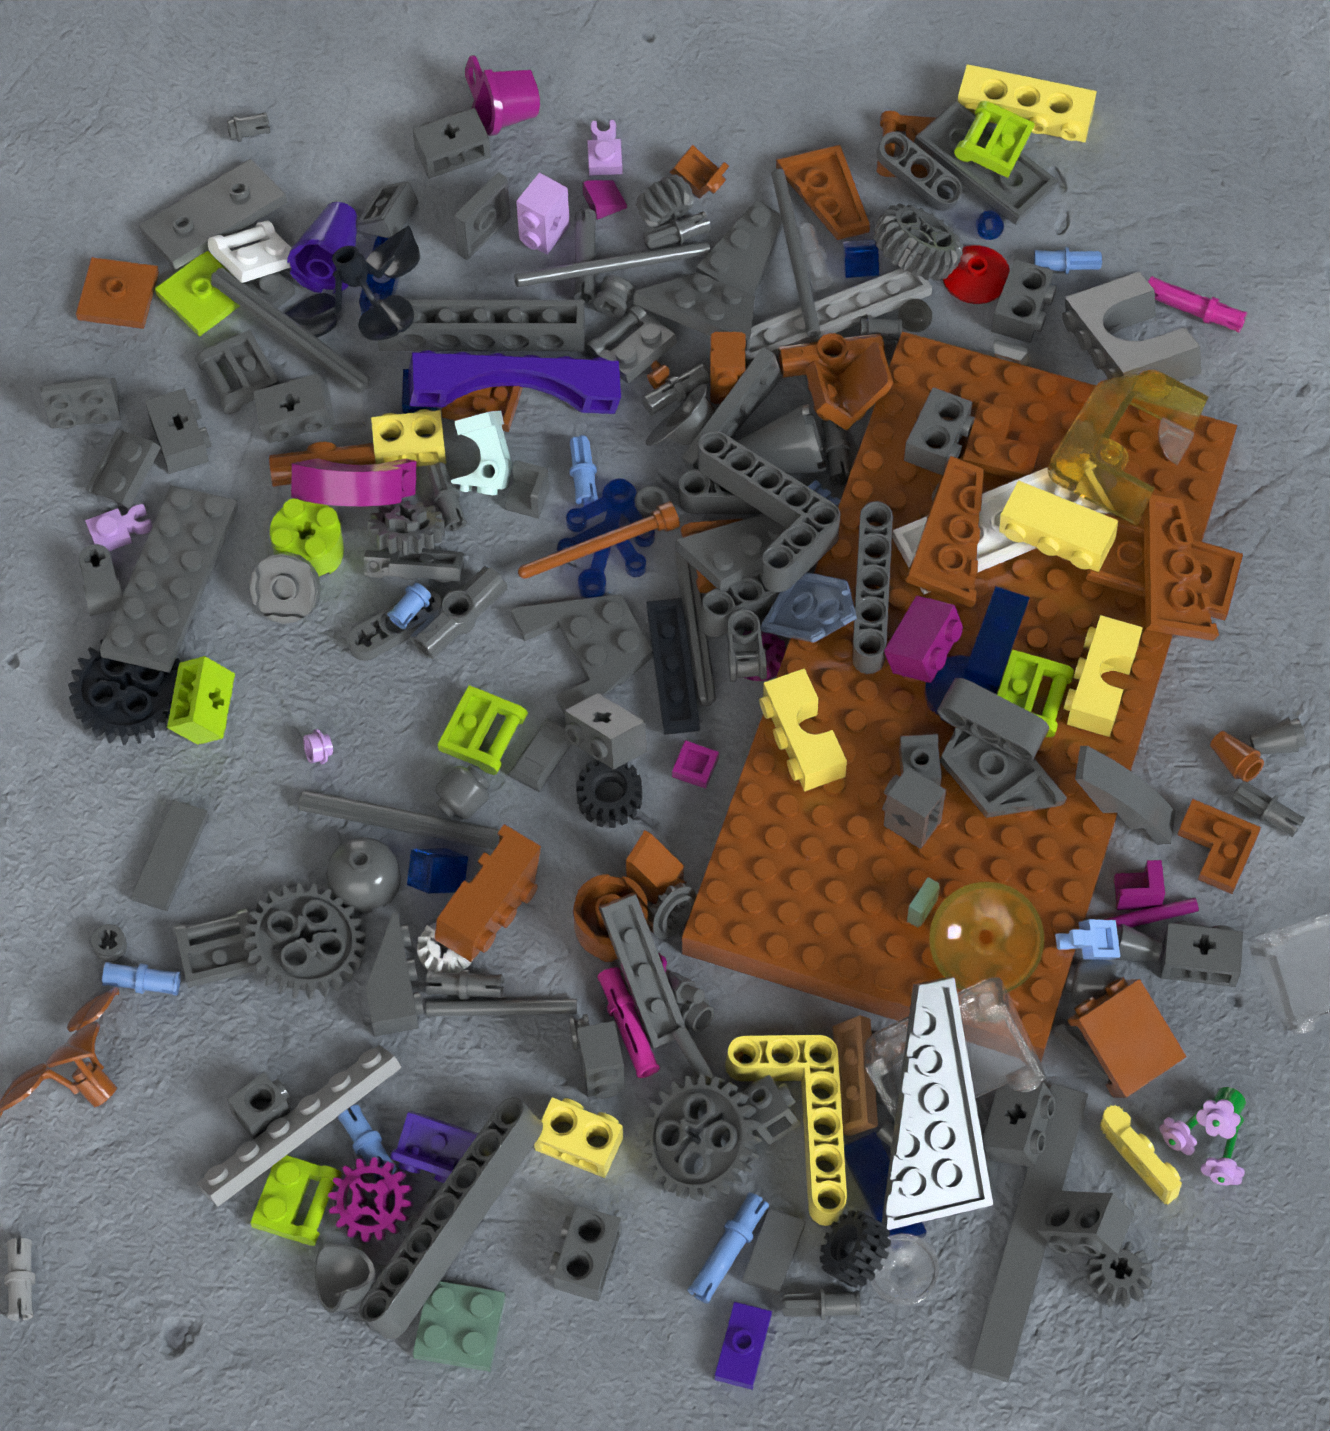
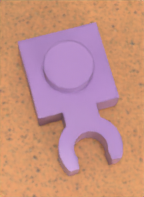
M610 120V128L607 131L598 130L597 121H592L591 136L593 140H588L589 176L622 174L621 139H615L616 123L614 120Z
M144 504L133 506L123 516H121L117 508L85 520L94 544L103 545L108 551L131 544L132 541L129 534H147L152 529L150 519L143 522L136 521L139 517L147 515Z

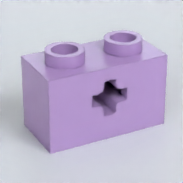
M538 173L516 201L519 240L532 250L538 249L548 255L570 227L568 188Z

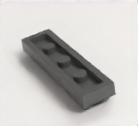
M629 894L598 907L650 1046L656 1048L675 1040L672 1033L685 1026L636 894Z

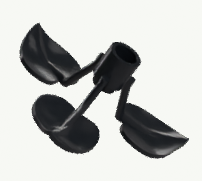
M407 225L387 239L366 260L355 246H344L338 249L332 257V261L337 269L333 272L335 278V297L327 293L315 294L299 302L284 314L315 337L327 334L337 325L335 314L342 310L343 281L350 287L361 286L374 307L364 312L359 319L358 327L365 338L375 341L385 340L406 331L414 320V310L411 303L403 296L391 295L379 304L367 285L366 279L367 274L374 275L376 278H381L383 275L392 279L398 278L416 267L420 260V249L410 226Z

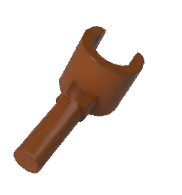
M657 360L650 365L653 371L647 375L648 381L654 389L663 385L665 379L669 377V368L664 364L660 365Z

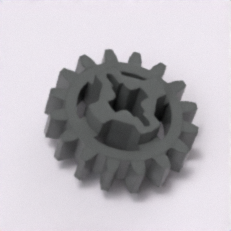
M409 501L391 504V508L381 506L379 507V513H371V520H368L370 543L377 544V549L379 550L388 548L390 554L395 553L397 550L402 551L403 555L411 553L420 554L424 547L431 550L434 549V543H441L442 536H445L442 512H435L434 506L423 507V502L410 505Z

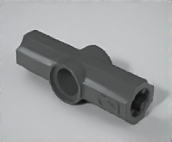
M484 566L460 590L451 591L443 598L442 606L410 635L411 642L426 658L434 659L458 635L467 634L474 628L476 619L507 590V583L492 567ZM456 610L466 611L462 615L452 614Z

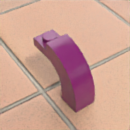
M316 458L292 463L291 498L335 506H382L402 503V498L416 494L415 460L406 458L373 465H348Z

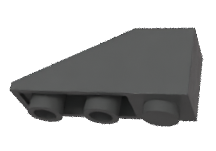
M394 912L391 915L365 988L374 1037L418 1029L417 1015L424 1014L420 992H412L411 981L418 980L414 958L406 959L404 948L412 946L408 924L400 925L398 912Z

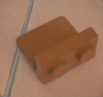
M877 342L872 343L839 376L815 360L805 368L809 383L808 389L812 394L816 414L825 421L831 420L845 430H848L856 421L862 419L870 407L880 398L887 395L893 384L883 347Z

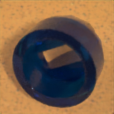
M988 210L983 213L981 212L976 218V229L981 238L994 240L1002 234L1004 223L998 213ZM990 219L992 229L989 230L986 229L985 221Z

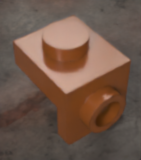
M692 145L670 170V173L682 177L685 183L689 184L693 191L692 193L700 199L708 191L714 194L723 185L726 178L722 175L729 165L723 162L717 167Z

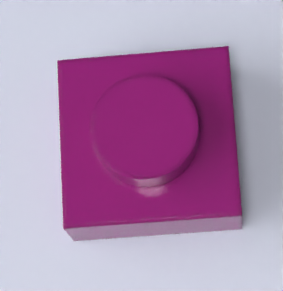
M685 740L673 767L672 777L706 789L718 762L719 752Z

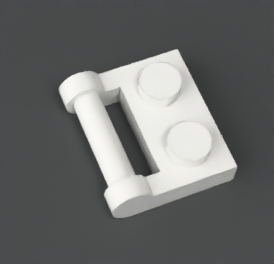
M269 220L259 222L254 228L225 237L216 235L208 239L210 253L241 283L291 268L290 264H287V257L291 247L275 233L274 226ZM258 240L261 241V242H259V243H256V244H253V245H249V246H246V247H242V248L237 249V250H233V251L230 250V249H232V248H236V247H239V246H242V245H245V244H248V243H252V242H255V241H258Z

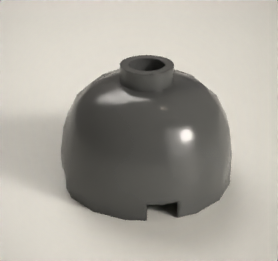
M360 837L348 840L337 847L329 859L326 873L328 886L334 899L338 897L343 899V908L354 906V912L369 913L374 908H378L381 905L385 907L391 903L399 891L401 875L398 860L390 848L377 839Z

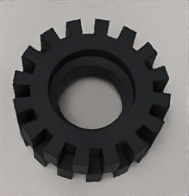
M597 760V765L595 766L590 761L586 764V771L581 770L579 773V780L576 782L577 804H579L581 814L586 813V819L590 823L596 819L597 826L603 827L604 822H609V828H616L615 821L620 820L623 826L628 823V816L633 819L637 815V809H640L642 805V780L640 774L637 775V769L633 765L628 768L627 762L616 769H612ZM615 782L623 788L624 793L615 802H603L597 798L595 791L602 783Z
M850 1210L848 1211V1216L844 1213L839 1216L840 1223L835 1221L830 1226L833 1229L831 1234L826 1232L824 1239L827 1240V1243L821 1245L820 1251L824 1254L819 1258L820 1263L824 1264L822 1266L823 1271L827 1272L828 1275L848 1286L857 1288L858 1285H866L867 1279L872 1281L876 1277L874 1273L876 1269L881 1271L884 1265L880 1262L882 1258H888L889 1252L885 1251V1248L891 1246V1240L887 1238L890 1236V1232L884 1224L859 1210L857 1212Z

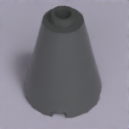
M809 404L801 405L737 440L738 443L787 474L827 471L826 460H822L820 453L823 451L820 435L813 413L810 414Z

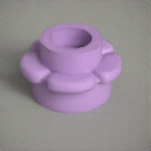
M314 729L313 734L304 736V750L308 761L311 764L316 762L325 764L328 756L333 754V746L329 735H323L319 729Z

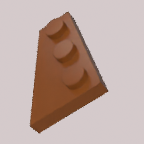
M840 145L776 160V168L784 170L788 183L837 240L870 232V223Z

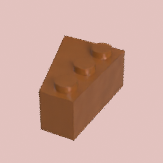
M505 824L498 832L500 836L499 844L493 853L488 855L484 852L477 861L483 867L469 883L466 881L462 882L437 918L434 940L470 962L473 961L480 951L483 953L488 951L495 940L497 931L501 927L507 928L516 916L517 908L522 902L525 904L529 903L538 888L535 880L541 846Z

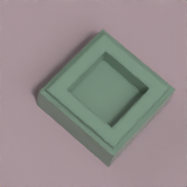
M929 877L926 879L909 906L907 922L917 928L922 926L938 901L940 890L938 882Z

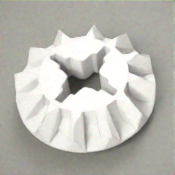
M436 923L426 925L425 930L418 937L417 953L420 962L427 970L460 973L462 969H466L472 963L451 949H448L442 958L441 948L438 944H435L438 941L434 940Z

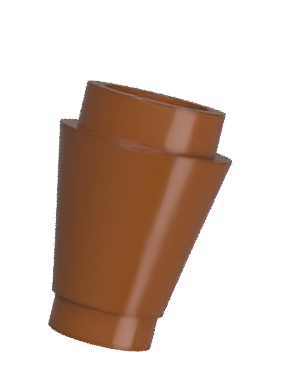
M1226 731L1219 732L1210 743V747L1235 779L1249 782L1259 774L1264 766V760L1260 757L1261 754L1258 750L1229 735Z

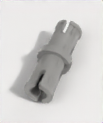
M17 1238L7 1241L8 1273L4 1275L5 1286H8L7 1318L14 1321H19V1305H21L23 1320L33 1318L32 1285L35 1284V1273L31 1272L32 1240L27 1238H20V1254H18Z

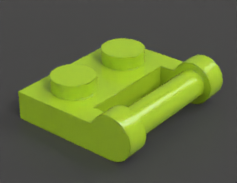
M981 101L975 110L976 117L964 140L957 144L954 154L961 161H973L1009 178L1036 123L989 101ZM993 121L997 123V126L984 149L976 144L987 123Z
M1012 649L997 695L1032 712L1043 675L1051 677L1053 681L1042 715H1035L1042 718L1049 725L1046 737H1054L1058 727L1056 722L1057 714L1066 686L1072 682L1074 670L1068 665Z
M468 685L438 742V751L478 766L488 774L496 775L502 765L500 759L518 724H523L528 712L516 703ZM497 713L505 716L506 718L488 753L480 751L479 748Z
M286 1155L271 1168L250 1222L252 1228L306 1245L315 1246L320 1235L317 1229L329 1201L328 1193L332 1192L334 1186H337L333 1179L334 1177L341 1179L343 1173L330 1166H320ZM311 1179L319 1181L303 1225H294Z

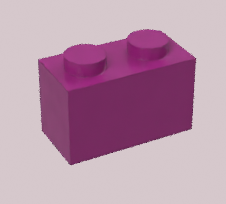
M916 595L884 650L894 674L929 683L932 682L937 671L943 668L946 656L952 645L960 639L963 626L955 605Z

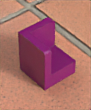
M1147 860L1144 872L1117 873L1114 875L1117 910L1148 909L1163 904L1165 886L1162 860Z

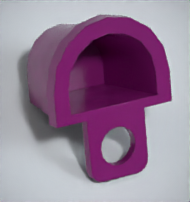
M475 55L469 56L465 67V78L474 98L471 109H476L488 136L498 135L501 128L537 117L540 109V97L531 70L493 72L492 69L482 72L477 57ZM473 69H474V72H475L476 83H475L474 77H473Z

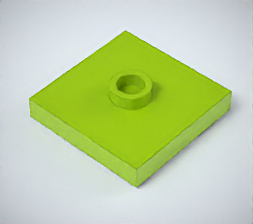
M209 251L196 257L155 288L156 295L199 337L240 307L239 304L211 284L213 272H216L218 268L227 269Z

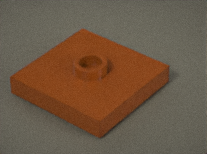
M91 257L76 312L77 319L80 321L144 329L159 275L158 266Z

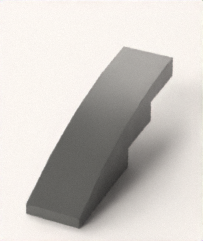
M1080 746L1075 780L1102 813L1117 812L1130 829L1144 828L1157 845L1171 844L1176 811L1167 801L1139 776L1115 760L1089 746Z

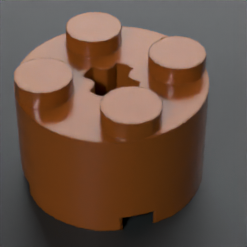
M602 874L591 878L580 887L574 902V929L577 940L588 953L604 962H613L618 958L598 907L634 893L638 898L646 922L648 920V905L644 891L634 880L625 876L621 878Z

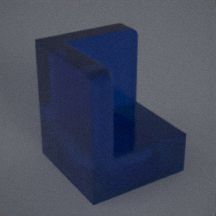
M447 848L411 849L407 886L428 894L455 893L462 882L466 880L468 856Z

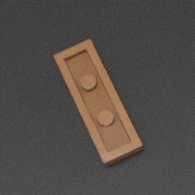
M861 1015L833 1026V1039L837 1045L843 1134L847 1136H853L878 1126L871 1019Z

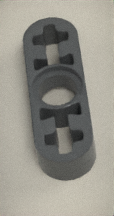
M428 590L431 594V598L428 601L429 606L432 605V611L427 613L425 609L419 610L415 615V621H410L407 627L401 631L391 632L385 627L390 620L387 613L395 605L354 627L348 636L352 655L362 661L372 660L409 639L410 635L442 606L439 595L432 590ZM377 628H380L381 635L384 638L383 640L381 639L380 634L376 633ZM359 639L371 640V646L366 647L364 644H359Z

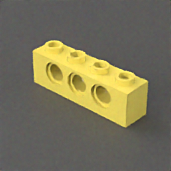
M967 64L958 94V102L975 115L978 104L981 101H989L1036 123L1032 133L1061 137L1068 141L1086 143L1097 91Z

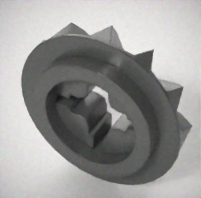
M680 882L675 887L668 886L665 894L658 895L657 903L650 907L653 913L647 920L650 924V931L662 939L672 937L686 926L696 900L695 890Z

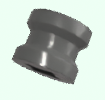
M606 276L601 283L602 291L596 294L593 304L602 314L613 318H621L627 310L626 302L632 299L635 290L628 281L621 277Z

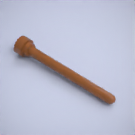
M671 501L656 506V510L652 511L649 517L519 567L518 575L523 579L530 578L654 529L669 532L680 527L678 514Z

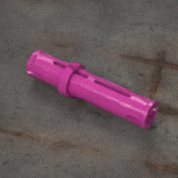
M1153 276L1148 281L1155 291L1156 301L1203 318V322L1207 324L1213 322L1240 333L1246 319L1244 318L1247 317V312L1220 303V299L1212 297V299L1203 297Z
M612 967L598 974L597 978L609 1003L606 1007L610 1016L615 1018L623 1042L636 1070L637 1077H649L657 1073L660 1067L656 1062L635 1010L636 1006L633 998L628 993L621 970L618 967Z

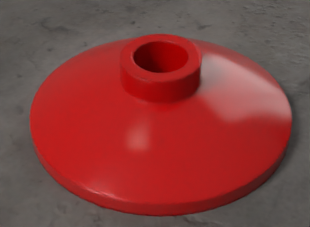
M970 245L963 247V254L958 266L946 279H943L946 289L955 298L970 304H985L996 300L1001 296L1010 272L1007 261L1000 253L986 246ZM973 267L981 268V270H975Z

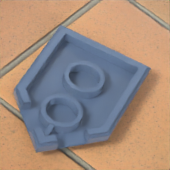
M806 572L791 588L780 592L760 626L761 631L814 643L857 619L848 582L843 579Z

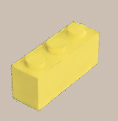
M1018 480L1001 513L999 532L1014 542H1025L1035 546L1046 555H1057L1067 559L1080 569H1091L1099 572L1116 538L1118 520Z

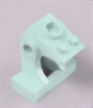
M501 411L486 412L454 421L458 435L469 437L477 443L480 449L481 461L473 473L453 479L451 483L460 484V491L463 492L472 491V486H477V493L498 495V489L508 488L512 470V461L502 429L504 420ZM491 466L495 468L494 475L491 473Z

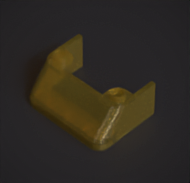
M1156 370L1141 371L1099 382L1053 454L1048 465L1050 479L1057 485L1137 526L1155 487L1124 472L1129 459L1128 453L1122 445L1109 439L1110 435L1129 404L1191 435L1209 396Z

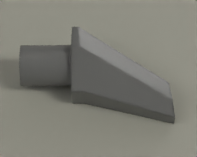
M672 972L668 976V981L677 1003L686 1004L690 1001L700 1004L704 1000V991L696 988L694 981L677 972Z

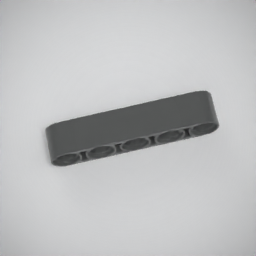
M878 501L870 502L862 508L859 525L855 595L857 619L854 620L852 661L854 667L865 674L876 673L883 667L885 661L884 650L887 642L893 515L888 505ZM871 522H878V523H881L882 525H881V526H872V525H870L869 523H871ZM876 553L879 554L880 557L872 558L869 557L868 554ZM877 585L880 588L872 590L865 586ZM872 616L877 618L878 620L870 622L866 621L863 618ZM870 648L874 649L877 652L874 654H866L861 650Z

